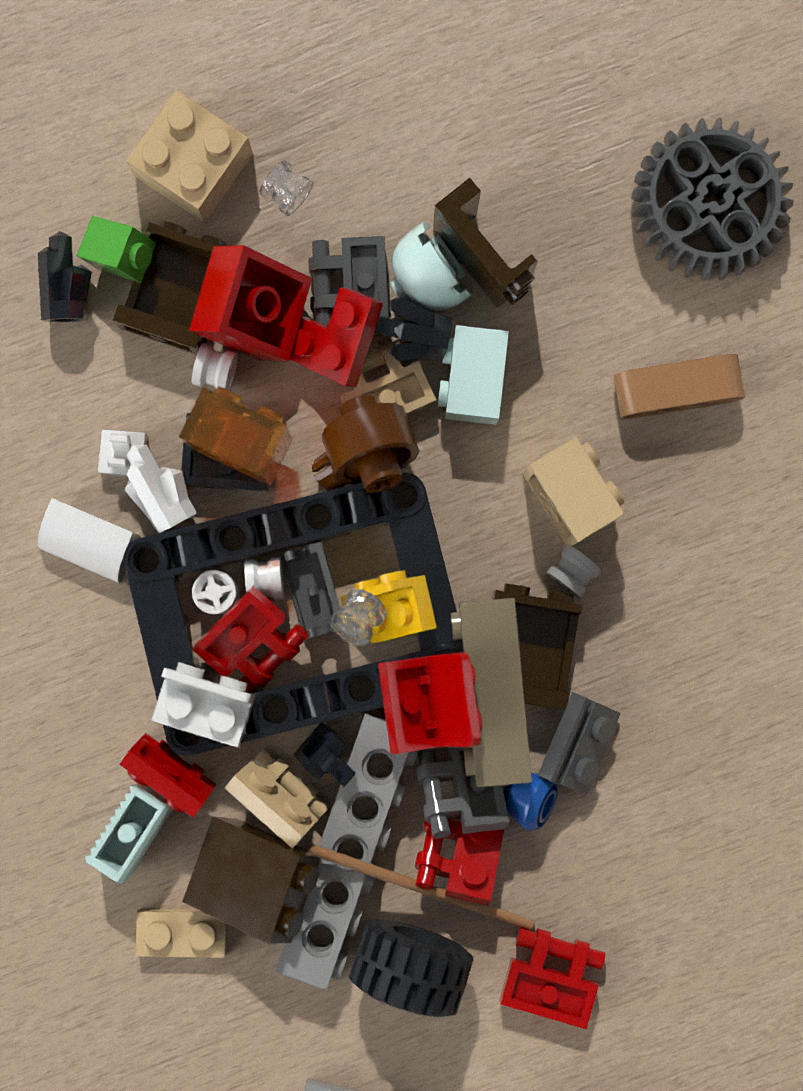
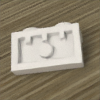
M178 662L176 670L164 668L162 677H165L151 721L234 747H240L256 695L245 692L247 683L221 676L219 684L202 679L205 670Z

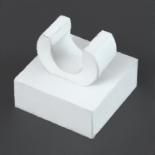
M102 429L98 473L101 475L128 477L127 472L131 464L126 455L133 445H147L148 435L140 432Z

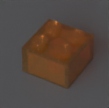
M218 386L215 393L202 388L179 438L190 449L271 486L293 440L287 424L283 422L284 417L263 406H259L256 412L246 408V404L241 402L242 397L225 388Z

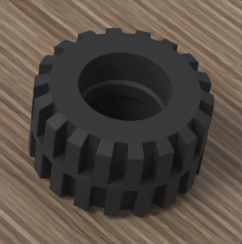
M372 920L365 923L349 979L365 994L387 1005L419 1015L446 1017L456 1015L474 958L460 944L432 931L393 920Z

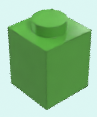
M92 216L76 256L102 272L141 283L145 271L151 263L156 242L132 226Z

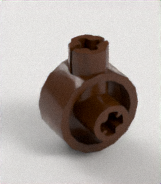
M371 395L358 396L344 402L338 409L340 417L333 420L323 430L321 438L326 451L318 456L312 464V472H318L314 475L315 480L326 491L341 488L347 484L363 482L366 492L369 493L382 492L395 487L403 480L401 469L413 462L420 452L404 407L396 403H377L375 397Z

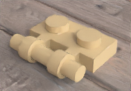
M390 339L377 344V349L368 352L357 388L353 387V390L339 395L342 404L358 396L371 395L375 397L377 403H396L403 406L407 416L435 404L436 398L419 361L402 367L400 361L391 355L390 351L394 343L406 342V340L400 339L393 342ZM383 364L386 365L389 374L366 383L363 373ZM331 380L334 386L339 384Z
M263 749L254 760H251L230 780L225 789L293 849L328 810L329 806L317 796L319 791L310 783L306 786L288 770L290 765L281 757L276 760Z

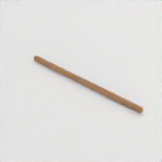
M319 845L310 848L313 856L526 930L535 928V924L531 919L490 905L485 906L444 896L445 889L433 886V889L430 890L419 888L415 885L416 879L323 848Z

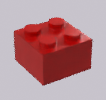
M245 245L214 246L189 331L257 360L289 362L312 278Z

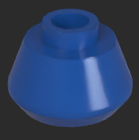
M531 773L532 782L507 784L503 792L508 814L527 831L540 829L546 823L558 794V784L539 776L538 773Z

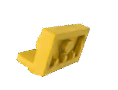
M405 570L381 575L378 579L355 583V592L340 596L342 605L362 602L365 613L364 623L369 631L371 644L437 628L425 575L407 578Z

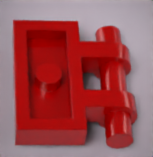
M252 586L207 631L192 650L221 676L228 677L236 668L244 674L239 681L247 683L245 692L251 694L258 686L264 687L274 677L273 671L283 661H291L300 652L299 646L308 636L305 629L300 625H295L287 634L281 633L277 627L284 621L286 614L256 587ZM262 642L271 649L262 659L251 655Z
M145 733L131 747L119 765L127 770L130 778L142 786H149L162 795L165 802L172 809L180 813H187L194 818L213 791L216 783L203 774L205 770L195 762L191 766L173 753L166 741L162 739L158 742Z
M448 819L450 835L444 838L456 841L452 860L440 855L443 838H434L431 824L424 821L423 830L426 832L423 851L418 852L415 868L418 870L415 885L419 888L430 890L433 889L435 876L448 878L444 896L489 906L505 829L463 834L461 821L456 822Z
M519 928L515 945L531 949V954L528 962L511 957L499 999L500 1005L587 1030L599 985L595 981L582 977L585 966L601 970L606 953L590 948V944L576 939L574 943L551 937V932L537 928L536 932ZM547 954L569 960L567 973L544 967Z

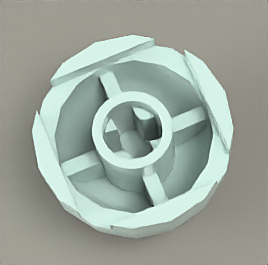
M423 221L398 242L392 259V269L396 279L391 282V285L397 296L408 301L411 300L414 304L430 312L446 311L472 296L473 290L471 285L465 289L462 288L459 281L465 276L462 267L439 234L431 239L425 233L431 226Z

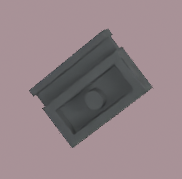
M572 692L538 775L554 783L556 782L562 786L587 794L592 782L598 775L599 764L608 743L615 734L616 724L621 713Z

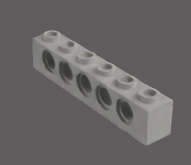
M368 712L365 713L348 761V765L356 774L345 787L340 784L319 845L339 853L338 846L343 840L355 839L361 843L364 849V853L358 859L367 863H371L375 849L380 851L385 849L392 828L391 825L384 823L390 807L399 808L406 787V783L399 781L404 764L413 767L418 751L390 754L385 718ZM383 753L391 758L393 769L388 775L377 777L370 773L367 761L374 754ZM370 796L377 802L379 809L371 818H360L353 810V802L358 797ZM321 859L318 866L319 877L317 884L309 893L302 912L304 916L302 927L297 935L293 937L292 943H285L275 972L327 990L331 977L340 979L348 953L340 951L345 935L354 937L363 912L355 908L360 892L369 894L375 877ZM334 881L343 883L348 889L349 896L344 901L338 903L328 900L324 894V887L328 883ZM315 925H326L332 930L334 938L330 943L320 945L311 939L309 930Z

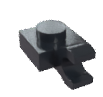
M324 722L319 723L293 754L304 769L318 780L325 773H330L345 787L356 774L341 759L342 752L347 748V744Z

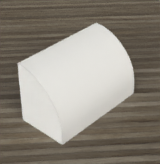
M51 498L41 523L38 547L45 552L120 583L125 572L123 556L126 548L133 541L139 539L140 535Z

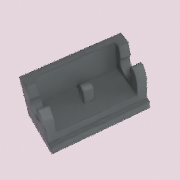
M322 542L311 544L301 550L285 552L281 556L300 626L305 629L308 636L307 639L346 629V623Z

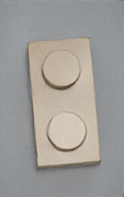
M139 909L137 911L136 957L225 958L227 955V923L198 909Z

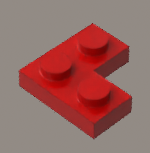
M340 287L328 326L311 318L301 316L289 360L341 385L357 388L383 302L353 289Z

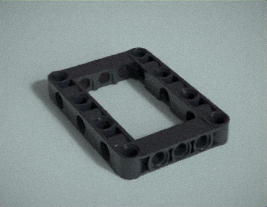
M406 472L402 473V482L382 492H366L363 482L133 541L126 548L123 556L124 567L157 701L165 677H162L164 668L176 670L178 662L196 668L200 666L198 658H195L192 653L186 625L190 623L188 615H184L176 588L179 577H183L182 574L208 567L219 568L243 562L245 559L263 557L268 552L297 545L302 547L350 535L352 531L378 524L389 525L399 568L401 571L405 570L407 578L425 575L437 628L417 633L420 651L251 693L256 695L241 743L384 707L378 663L463 652L462 639L453 640L451 613L457 612L423 482L416 475ZM407 485L415 490L417 499L412 506L401 508L393 502L391 498L392 493L399 486ZM325 507L330 510L331 521L327 527L316 530L309 526L307 517L313 508ZM232 528H240L245 533V543L237 551H228L223 542L225 533ZM154 549L159 555L158 567L150 573H145L139 565L140 556L144 551ZM357 676L369 677L375 685L374 695L366 701L357 700L351 695L350 683ZM271 698H280L287 704L288 715L284 721L274 722L267 717L265 706ZM163 724L169 747L176 753L184 756L231 746L202 736L196 744H190L182 739L180 729Z

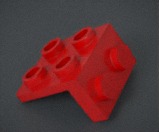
M466 652L378 663L390 754H401L435 747H473L480 745V733L483 722L476 706L474 691L476 673Z

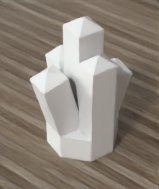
M133 445L126 455L131 467L127 472L129 480L125 491L150 520L156 533H161L195 515L197 512L188 498L182 471L167 467L160 469L147 445Z

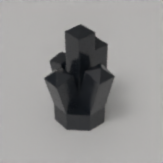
M58 231L49 237V247H45L38 252L41 320L56 323L87 321V298L92 272L84 265L73 266L72 237L62 231Z
M400 296L390 301L391 311L410 321L379 316L374 333L406 340V342L394 343L390 351L391 355L398 361L418 358L443 361L450 340L452 317L432 313Z

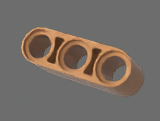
M726 354L637 368L613 375L621 419L639 418L726 404L745 398L738 354Z

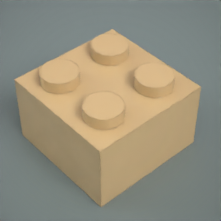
M175 90L126 162L136 178L203 223H206L253 156V152L247 136L178 90Z
M577 437L533 462L523 473L525 480L566 546H573L624 515L620 507L624 504L620 491L611 480L607 483L604 482L596 469L601 465L598 456L589 443L586 442L581 445Z

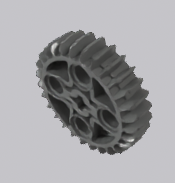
M721 117L715 121L712 129L707 128L705 120L702 118L698 121L695 132L692 131L686 122L679 129V137L670 130L664 137V145L657 141L650 150L652 156L646 155L640 164L644 171L637 172L634 178V183L641 187H636L633 190L631 200L642 203L634 206L631 211L632 217L645 218L637 225L636 232H650L644 247L648 248L657 243L660 249L655 256V260L659 261L666 255H669L672 258L669 265L670 271H673L680 263L685 264L684 276L686 278L692 274L695 268H701V280L705 281L709 278L713 269L716 270L718 279L722 280L728 275L729 266L736 276L741 275L745 271V263L751 268L756 267L760 263V255L767 257L774 250L771 243L776 244L783 238L784 233L779 228L783 229L786 227L791 217L783 212H787L793 206L794 200L782 196L789 193L793 188V183L780 182V179L788 172L789 167L776 168L773 163L780 156V151L768 155L764 150L769 142V138L763 139L758 144L752 141L755 129L751 128L743 136L738 133V121L733 123L729 131L723 130ZM708 149L725 151L736 157L720 167ZM677 159H691L695 163L696 171L687 172L679 166ZM747 169L751 171L756 178V183L744 182L740 178L738 170ZM664 174L667 182L678 196L669 201L664 207L658 208V188ZM702 176H704L705 178L698 184V186L694 190V186L701 180ZM759 192H763L765 195V211L761 224H759L758 219L746 204ZM705 196L708 199L714 196H721L718 203L712 201L709 204L707 202L702 204ZM729 210V214L724 218V220L721 222V224H719L718 221H719V220L726 214V212ZM677 216L684 221L686 230H672L666 222V217ZM735 227L740 229L745 236V242L736 243L732 241L727 234V228ZM703 232L717 253L697 250L685 243Z

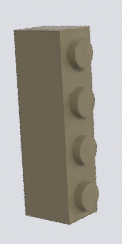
M515 598L459 602V612L451 613L453 640L462 639L463 652L468 654L470 662L475 669L476 683L474 691L476 706L483 722L480 733V745L464 748L466 776L475 775L477 787L532 782Z

